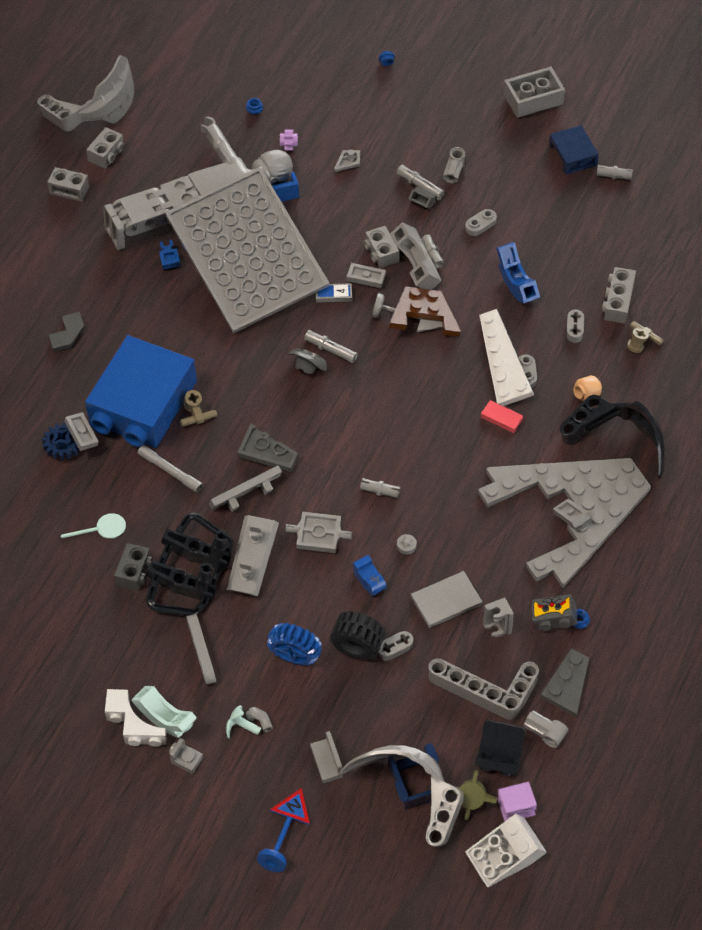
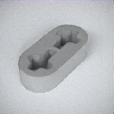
M572 310L567 316L566 336L570 342L578 343L583 338L584 314L579 310ZM574 317L577 318V323H574ZM573 330H577V335H573Z
M402 631L383 640L378 656L382 660L388 661L408 652L413 647L412 634ZM401 639L408 640V644L401 643ZM383 648L390 649V653L383 651Z

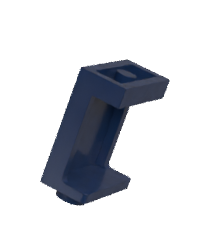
M582 125L550 134L549 146L556 149L563 161L565 175L597 166L599 153Z

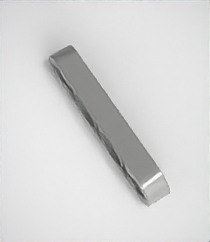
M197 614L186 616L206 685L216 683L214 670Z

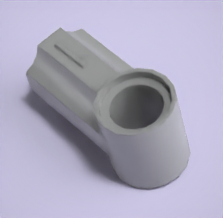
M454 147L450 150L449 160L443 174V179L447 183L453 184L459 179L465 162V151L462 148Z
M535 711L530 712L524 723V728L542 737V740L552 748H557L568 732L567 726L558 720L551 721Z

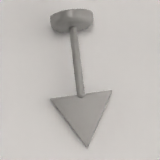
M381 293L377 295L372 318L375 319L380 317L382 310L395 312L396 308L383 305L385 297ZM416 318L420 319L417 332L442 328V321Z

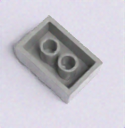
M552 67L504 80L503 95L518 118L564 104L565 89Z

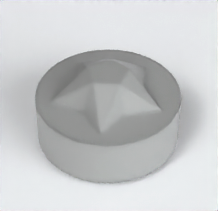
M405 534L398 538L397 549L400 553L408 555L416 550L417 542L412 535Z

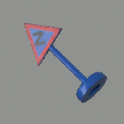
M302 788L270 809L271 812L287 818L274 850H261L257 856V862L269 871L282 872L287 865L286 858L279 852L291 820L294 819L310 825Z

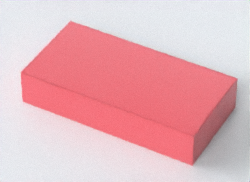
M491 400L481 413V418L512 433L516 431L523 421V415Z

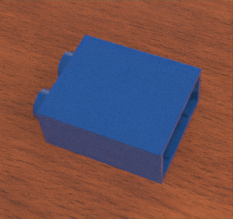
M127 335L85 401L89 425L101 434L113 432L121 435L132 446L142 447L145 444L156 449L181 409L186 393L192 390L197 382L194 359Z

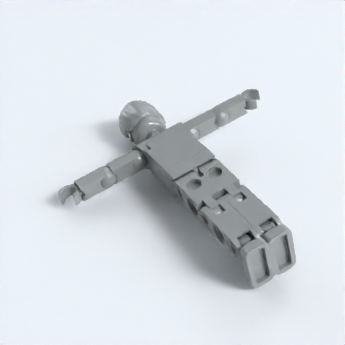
M205 117V124L209 126L201 124V131L207 134L206 137L213 146V150L217 152L223 163L160 185V190L158 188H151L120 198L113 202V204L104 205L105 229L110 238H112L116 249L125 248L124 231L126 235L134 236L167 225L169 221L165 216V212L258 167H261L270 184L286 182L290 178L293 168L290 156L281 150H271L261 154L253 162L252 169H247L242 159L237 157L220 128L216 125L215 120L212 117Z

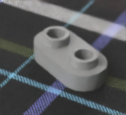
M490 209L479 212L466 221L465 231L471 236L480 235L496 224V213Z
M527 354L521 355L518 359L526 377H530L527 379L531 388H533L537 383L535 359Z

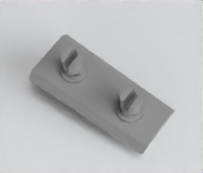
M245 515L227 590L254 596L259 595L279 522Z

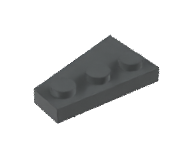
M252 423L237 452L240 458L271 467L279 466L281 470L292 472L298 458L297 452L283 443L270 438V435L266 432L256 429V426Z
M571 648L541 693V698L577 717L589 657Z

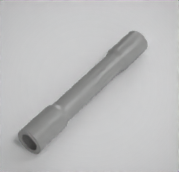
M143 445L138 449V455L150 463H154L181 481L186 487L196 493L202 490L203 483L184 473L147 446Z

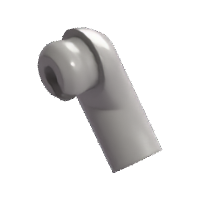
M251 707L246 712L248 720L253 721L257 719L260 721L264 732H269L273 729L270 718L265 711L257 707Z

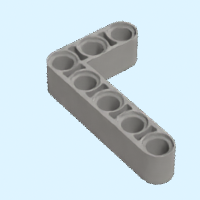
M442 659L432 660L429 663L428 678L433 684L508 720L518 717L537 684L539 668L535 663H524L506 691ZM435 670H440L441 672H440V673H435L434 671H435ZM526 673H530V674H532L533 676H527V675H525V674H526ZM452 679H459L460 681L454 682ZM470 688H477L478 690L473 691ZM521 689L524 692H517L516 690ZM493 696V697H495V698H497V699L492 700V699H489L488 697ZM512 705V706H514L515 708L510 709V708H508V707H506V706Z

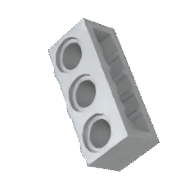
M614 267L613 274H609L608 284L611 286L606 288L605 298L608 300L603 302L602 312L605 313L604 320L626 324L636 270Z

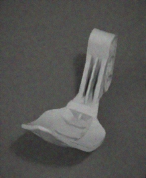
M122 55L118 56L111 72L96 87L93 98L82 106L56 100L50 95L39 97L37 103L42 115L64 131H71L84 121L104 120L110 123L118 122L128 111L134 97V83L128 59Z
M389 745L376 748L352 759L339 772V775H343L358 767L388 759L390 756H393V758H410L421 764L426 773L431 775V819L425 836L426 841L431 846L436 847L444 846L447 843L464 801V794L461 789L444 781L436 760L429 754L404 745ZM451 791H456L457 799L451 803L448 799V794ZM443 811H447L450 816L449 820L445 823L440 818ZM436 831H439L442 836L438 843H435L432 838Z

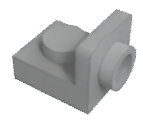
M182 738L177 743H174L169 750L171 763L191 774L194 773L203 759V754L185 745V741Z

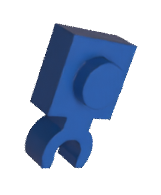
M169 240L170 244L168 246H164L163 242L160 241L161 251L159 254L163 270L180 267L177 248L174 249L172 240Z

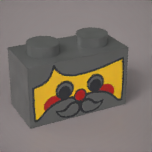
M568 594L532 600L533 623L538 630L542 631L577 625V604L573 596Z

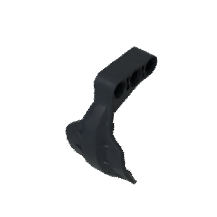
M593 394L587 397L560 425V432L564 443L572 445L587 432L616 416L622 417L623 420H630L652 440L657 448L659 461L658 479L662 477L665 471V445L660 425L654 415L639 401L609 403L600 396Z

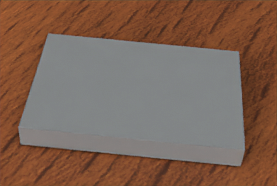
M464 571L411 594V599L428 628L482 605L481 598Z

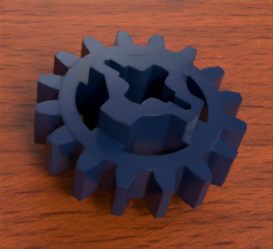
M65 422L62 423V426L55 423V428L49 426V432H44L42 443L48 457L52 455L54 460L60 457L61 461H63L64 457L70 460L72 454L74 456L78 455L77 450H80L76 442H74V438Z

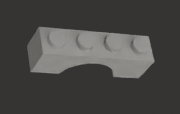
M402 222L390 235L396 246L411 261L413 270L410 272V275L415 285L422 289L432 290L442 280L416 228Z

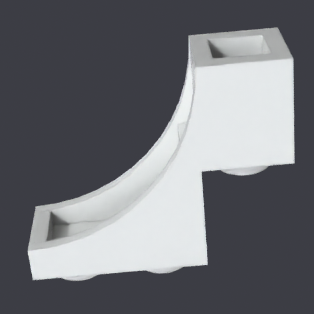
M107 689L106 719L113 723L124 721L123 737L125 744L131 746L148 744L154 747L167 744L165 728L151 726L138 718L130 706L128 690Z

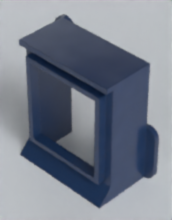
M428 743L424 746V752L435 759L438 764L439 758L433 744ZM393 756L388 757V767L391 770L400 800L403 802L404 809L431 802V790L408 797L398 772L419 765V763L410 758L394 761Z

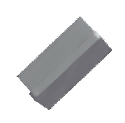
M328 731L326 732V739L310 743L322 783L343 778V775H339V772L342 770V764L331 733Z

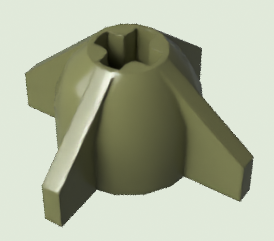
M476 770L474 771L473 780H467L460 787H457L464 794L462 806L466 808V820L469 819L471 810L479 808L484 801L495 804L497 802V798L487 794L484 785L477 781L479 771Z

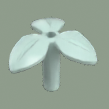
M241 705L235 708L227 722L226 734L229 739L231 728L235 724L256 735L261 730V727L241 717L245 710Z

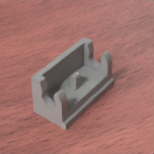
M506 598L485 605L484 628H498V631L493 632L491 637L512 634L514 613Z

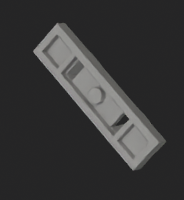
M276 466L211 499L209 505L212 511L225 504L228 505L231 512L237 510L239 504L236 499L258 487H261L265 495L272 492L273 488L270 481L278 478L282 471L279 466Z

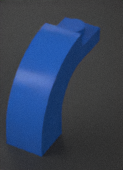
M511 242L497 247L496 250L500 260V264H498L499 269L512 295L521 303L540 298L536 280L529 278L522 268L515 243Z

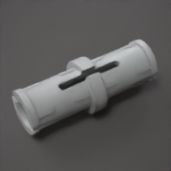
M598 165L597 176L609 177L612 180L625 179L631 181L633 169Z
M430 235L423 236L421 240L435 268L442 267L444 261L439 254V248L435 246Z
M365 478L362 479L363 482H361L360 490L376 493L377 496L385 495L398 499L400 486L385 484L381 480L377 482Z

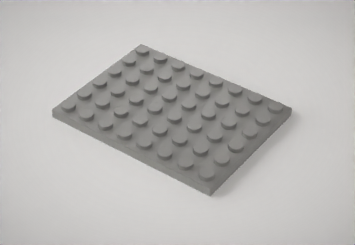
M261 167L165 212V216L233 333L329 286V281Z

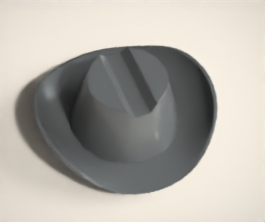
M298 348L289 351L287 354L296 355L295 368L303 369L305 373L313 374L317 367L327 371L325 359L318 354Z

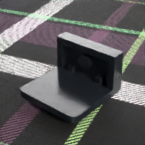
M486 720L483 726L475 766L483 771L495 770L506 776L516 775L526 732L525 728Z

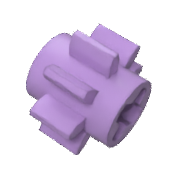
M285 130V133H280V146H285L284 150H293V147L298 146V134H294L293 130Z

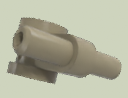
M635 321L630 324V327L634 329L632 331V339L627 344V348L630 351L641 353L644 349L643 344L648 339L658 345L663 343L664 340L654 334L650 328L643 327Z
M190 390L185 395L183 407L186 411L191 412L192 416L180 420L182 427L194 423L197 425L204 423V420L217 417L216 410L202 413L200 409L202 396L196 390Z

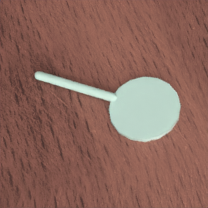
M107 514L99 519L97 527L62 534L60 537L66 538L98 531L104 538L115 539L124 533L126 522L118 514Z

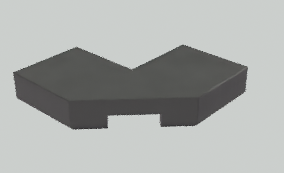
M80 312L62 316L66 330L49 334L53 352L72 348L79 334H82L85 330Z

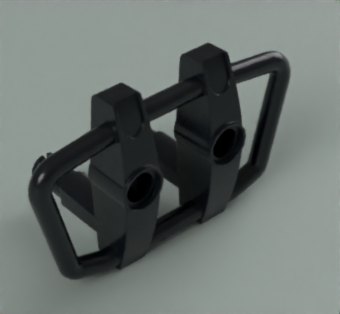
M189 513L184 516L175 531L166 529L161 543L165 545L158 562L151 561L146 571V575L151 578L146 596V604L153 611L182 616L197 614L198 616L208 603L212 602L223 570L227 569L231 560L232 538L202 515ZM190 521H197L215 534V539L211 545L201 541L199 538L182 534ZM190 548H195L197 551H192ZM171 551L183 556L188 561L202 564L197 577L186 573L184 570L165 565ZM175 580H180L183 583H176ZM158 584L175 594H181L201 601L194 609L157 604L154 602V597Z

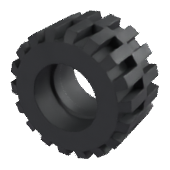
M353 611L342 612L338 615L330 635V642L338 651L347 656L360 660H371L378 655L386 632L381 623L366 614Z

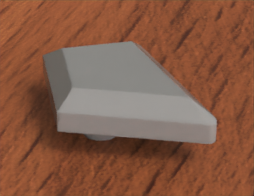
M343 150L334 168L335 172L360 166V150Z

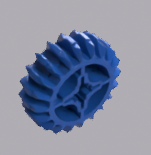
M289 623L275 625L269 632L267 646L271 652H274L275 656L300 666L303 664L306 666L314 664L320 656L322 643L308 629L296 626L295 624L290 625Z

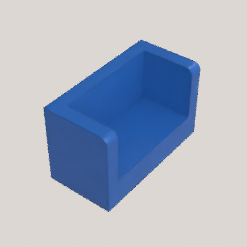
M291 172L290 182L272 185L281 202L299 198V184L295 172Z

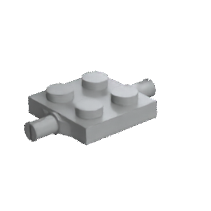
M302 512L301 521L298 525L286 524L285 532L297 533V549L336 553L337 543L340 538L352 540V531H341V516Z

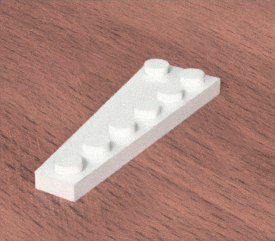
M497 309L479 315L497 403L505 406L534 396V392Z

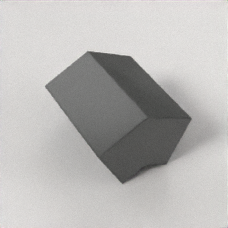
M417 186L415 189H412L408 199L430 209L436 202V194Z

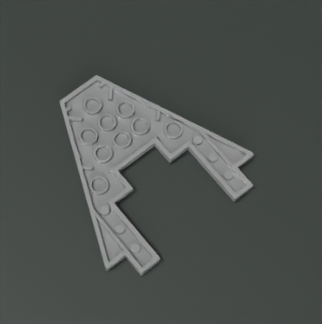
M631 458L488 467L486 468V473L493 483L478 489V494L488 508L538 485L547 499L564 492L571 501L589 513L590 519L581 526L573 528L569 524L567 525V529L575 541L526 563V567L535 581L553 574L563 588L648 494L651 486Z

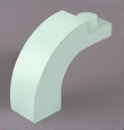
M144 686L131 700L151 722L159 728H165L166 733L179 738L184 732L188 731L193 726L192 722L197 718L193 712L180 711L173 707L161 696L154 686Z

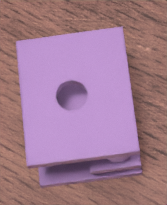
M529 782L498 789L499 798H497L504 821L514 814L524 818L536 815L534 810H536L537 804Z

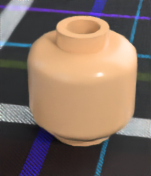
M592 375L578 379L573 389L574 395L581 401H584L593 394L600 396L602 384Z

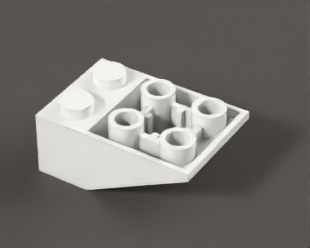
M514 814L465 851L487 887L530 866L547 853L526 819L517 814Z

